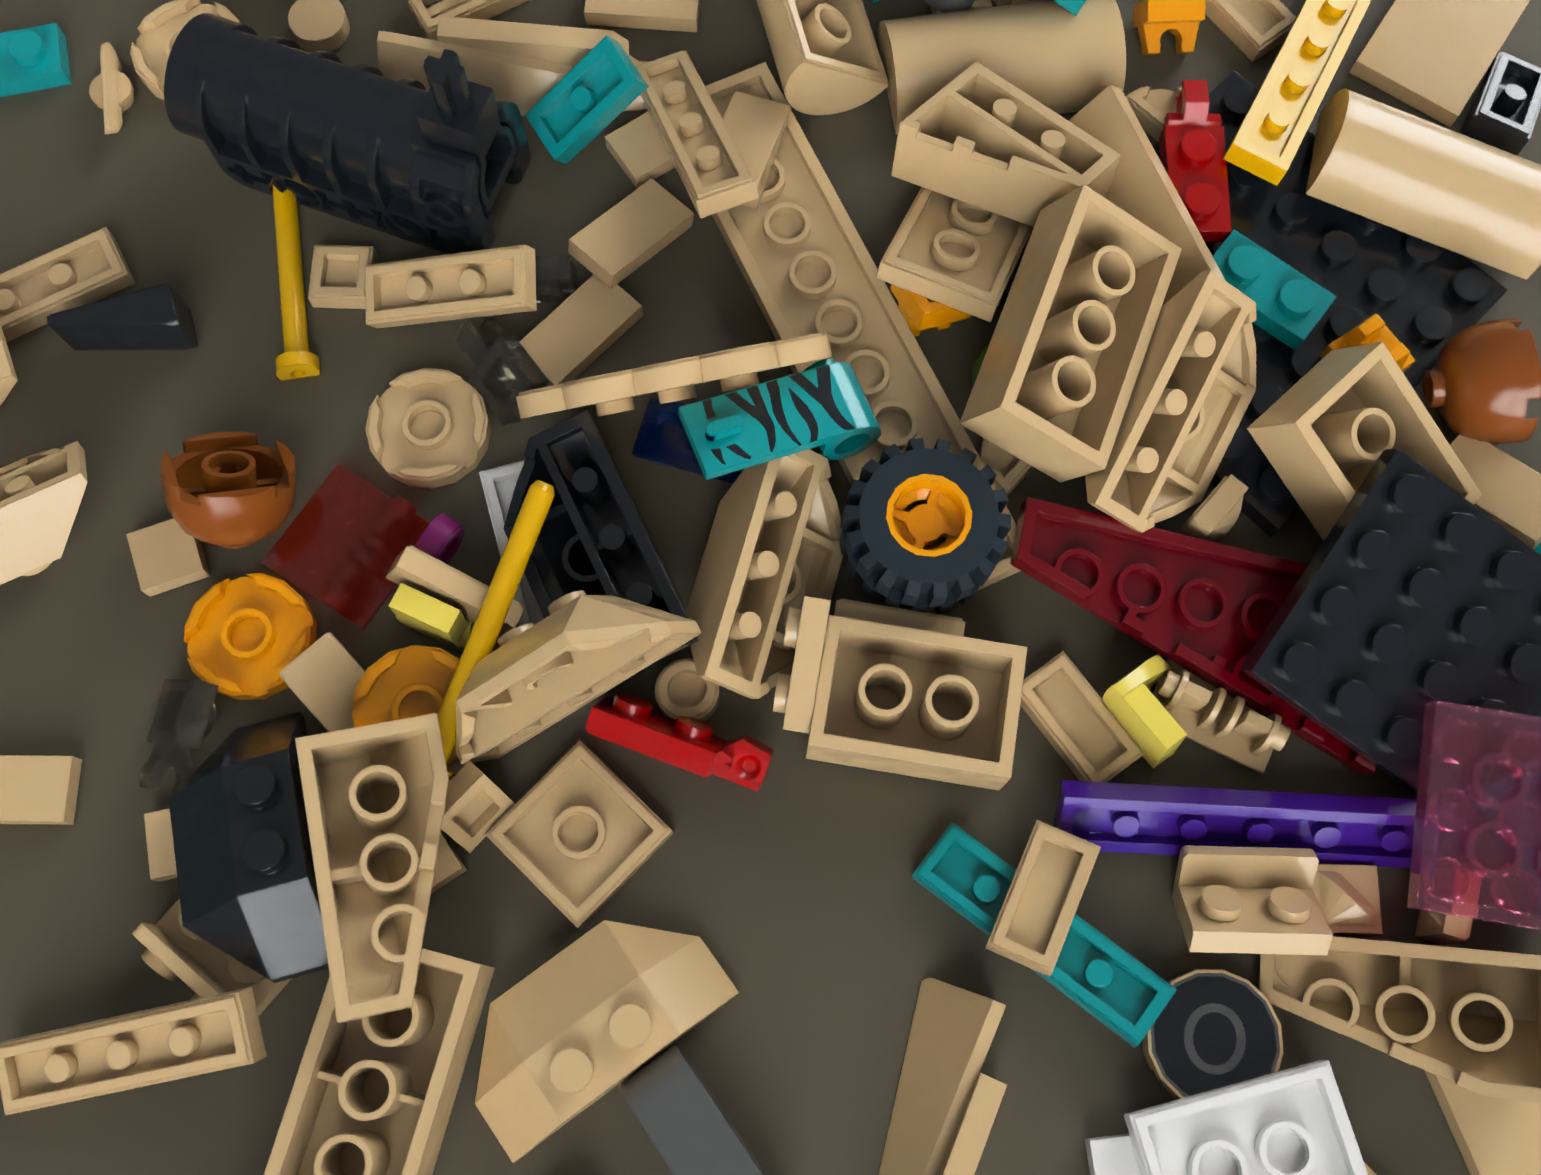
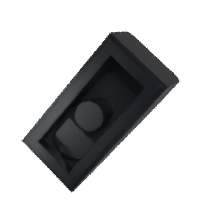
M1499 51L1490 66L1460 133L1518 156L1530 140L1541 108V68L1508 53Z
M167 283L46 316L48 325L74 350H185L198 347L191 311L171 285Z

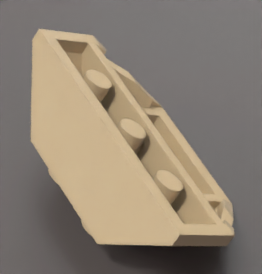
M1211 270L1202 271L1162 306L1106 468L1085 475L1087 502L1137 532L1143 533L1153 528L1155 523L1171 518L1202 501L1256 392V342L1252 322L1256 321V302Z
M78 441L69 443L59 449L53 448L27 456L0 468V585L19 576L38 574L50 566L53 561L62 557L88 483L85 450Z
M808 449L745 468L719 502L687 606L689 618L697 622L702 632L697 636L699 641L690 645L698 677L750 699H759L777 685L779 672L792 674L796 648L783 646L789 608L802 609L804 596L831 600L844 555L841 554L839 543L842 528H840V512L828 478L832 477L829 461L824 456Z
M583 590L574 591L558 598L548 606L549 616L535 625L533 623L524 624L504 633L497 640L500 648L477 662L456 700V753L461 764H466L468 761L473 763L502 757L701 634L702 632L697 622L616 596L586 595Z
M603 920L490 1003L475 1105L512 1163H515L738 995L739 992L699 936Z

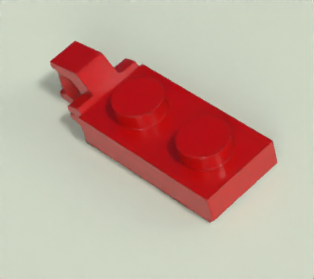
M1183 80L1180 94L1174 99L1175 113H1166L1164 118V128L1159 137L1160 161L1204 242H1224L1232 232L1227 161L1223 159L1226 154L1224 126H1221L1220 114H1208L1210 100L1207 80Z
M616 693L615 698L606 696L592 706L585 729H588L587 733L705 778H709L712 774L758 792L768 772L774 749L747 734L735 740L730 739L727 741L714 736V728L704 721L682 715L677 716L676 721L651 712L653 705L647 700L627 693Z

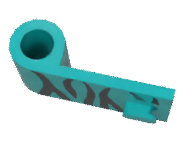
M823 359L811 364L802 372L681 406L678 410V415L705 480L818 446L822 455L828 460H841L866 450L881 436V428L852 366L848 363L836 362L834 359ZM706 436H713L714 441L707 440Z

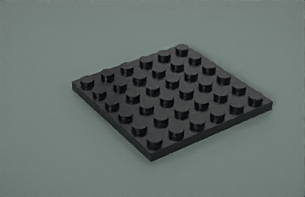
M1233 71L1209 94L1208 114L1221 115V126H1224L1226 152L1258 92L1256 87L1236 71ZM1307 130L1288 171L1277 186L1227 161L1231 230L1235 229L1337 296L1297 351L1252 322L1256 342V392L1210 484L1215 488L1225 476L1229 477L1232 474L1249 487L1243 495L1241 512L1270 537L1281 528L1300 506L1247 428L1322 360L1320 354L1330 343L1374 314H1378L1388 329L1400 343L1406 346L1416 360L1403 372L1414 389L1424 378L1425 372L1432 370L1436 366L1438 354L1449 338L1475 325L1508 291L1466 256L1307 195L1306 189L1316 137L1309 130ZM1158 142L1153 146V148L1160 159V148ZM1205 242L1212 256L1223 244V242ZM1014 278L1009 282L1004 292V295L1001 299V301L1004 304L1008 297Z

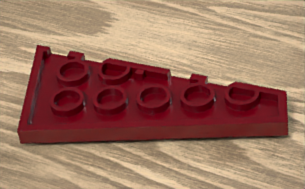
M1030 497L1024 500L1020 506L1010 562L1012 566L1212 686L1227 690V695L1232 698L1236 696L1244 698V705L1262 716L1268 717L1273 713L1282 717L1281 724L1290 727L1292 734L1362 776L1375 773L1376 766L1240 669L1308 566L1307 564L1154 527L1141 533L1109 516Z

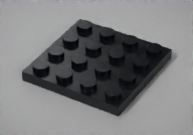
M1399 448L1383 450L1240 669L1420 799L1462 802L1464 807H1466L1469 800L1465 793L1478 788L1541 690V555Z

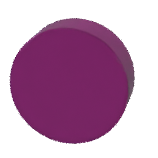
M442 513L428 525L414 547L448 564L463 540L465 534L464 526L445 513Z

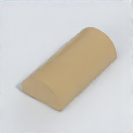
M756 0L786 101L793 109L809 115L837 114L867 103L889 86L862 0Z
M1053 0L882 20L878 25L877 42L889 83L886 89L895 135L898 134L901 121L976 61L1057 114L1080 111L1109 85L1119 87L1124 91L1126 43L1122 17L1116 0H1086L1076 16Z
M1345 88L1339 90L1322 109L1317 125L1306 189L1307 195L1526 280L1541 265L1540 164Z

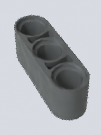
M676 1043L618 1085L626 1103L673 1175H766Z

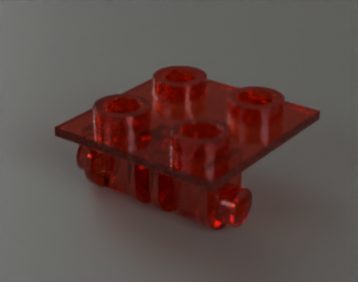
M337 464L261 563L364 630L398 585L385 578L395 558L406 546L410 547L412 545L414 547L430 522L417 515L416 512L418 510L404 498L398 495L394 499L340 464Z

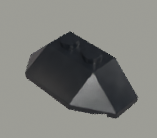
M585 410L530 437L524 454L526 459L514 489L503 529L509 539L531 484L536 480H540L554 486V499L524 571V575L544 618L550 615L548 606L552 602L571 592L583 590L586 595L616 596L690 619L680 593L632 493L589 411ZM696 636L661 659L699 641L698 637Z
M301 712L235 729L169 797L183 927L274 983L329 968L295 738L307 736L305 718Z

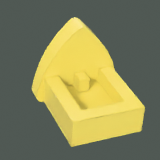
M400 583L388 605L400 624L451 648L464 651L473 628V623L465 619L461 610Z
M1160 654L1151 657L1111 685L1102 698L1106 706L1144 753L1142 755L1143 758L1153 769L1172 756L1187 736V733L1149 690L1168 670H1171V667Z

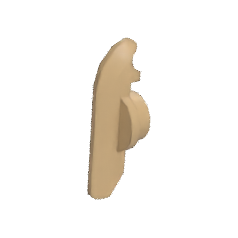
M104 42L100 50L101 73L90 83L89 94L92 101L99 108L103 109L106 135L118 133L122 127V112L132 106L134 102V88L130 79L124 73L119 72L122 71V65L115 49L109 42Z

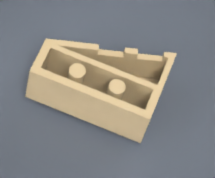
M976 61L900 122L891 176L1034 227L1041 209L1083 184L1104 198H1107L1121 155Z

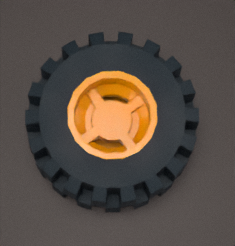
M923 438L910 439L905 452L901 453L895 443L883 449L879 462L871 458L862 467L859 480L854 479L848 493L840 524L842 533L839 543L841 554H848L846 569L850 577L853 579L859 575L864 580L861 591L870 599L878 592L886 597L883 606L898 608L901 603L910 605V610L926 612L928 607H935L937 614L950 611L956 601L959 600L964 604L972 598L979 587L984 585L1004 555L1008 544L1004 539L1011 529V515L1002 514V511L1009 502L1004 488L992 489L991 485L997 476L989 465H986L979 471L973 465L977 455L967 448H964L961 456L949 452L951 446L949 441L937 439L934 449H927L924 446Z

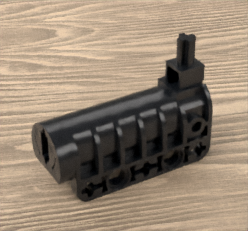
M202 13L193 17L182 28L168 58L164 79V101L171 124L180 133L205 141L220 168L232 179L249 188L273 195V185L282 193L288 189L295 194L297 203L447 254L491 249L495 241V233L492 226L494 217L489 209L492 210L503 184H518L521 182L531 162V154L518 106L504 99L496 101L492 88L468 81L464 67L460 65L457 53L452 50L444 49L440 59L429 55L425 59L423 68L430 86L429 91H427L425 86L417 80L411 78H402L398 81L388 79L374 66L359 64L351 67L342 64L339 57L331 52L315 50L308 53L300 50L299 46L290 39L281 36L265 39L259 37L255 30L247 25L213 14Z

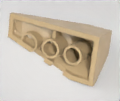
M437 713L295 738L338 1024L413 1007L449 784Z
M1332 936L1327 956L1260 954L1259 991L1269 999L1271 1004L1373 1047L1407 1064L1414 1065L1453 1082L1480 1096L1541 1103V955Z

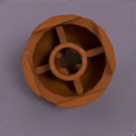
M1522 319L1491 320L1466 328L1449 338L1440 350L1435 370H1427L1425 372L1423 392L1426 405L1429 408L1437 407L1441 421L1456 436L1460 434L1478 441L1497 445L1528 441L1535 431L1538 417L1525 418L1527 400L1541 398L1540 359L1531 330H1516L1523 322Z
M214 432L194 436L183 441V453L175 456L172 460L169 451L162 457L160 474L167 509L185 533L200 541L228 549L246 547L278 531L294 508L296 494L295 456L285 444L275 440V451L269 447L258 445V437L254 433Z

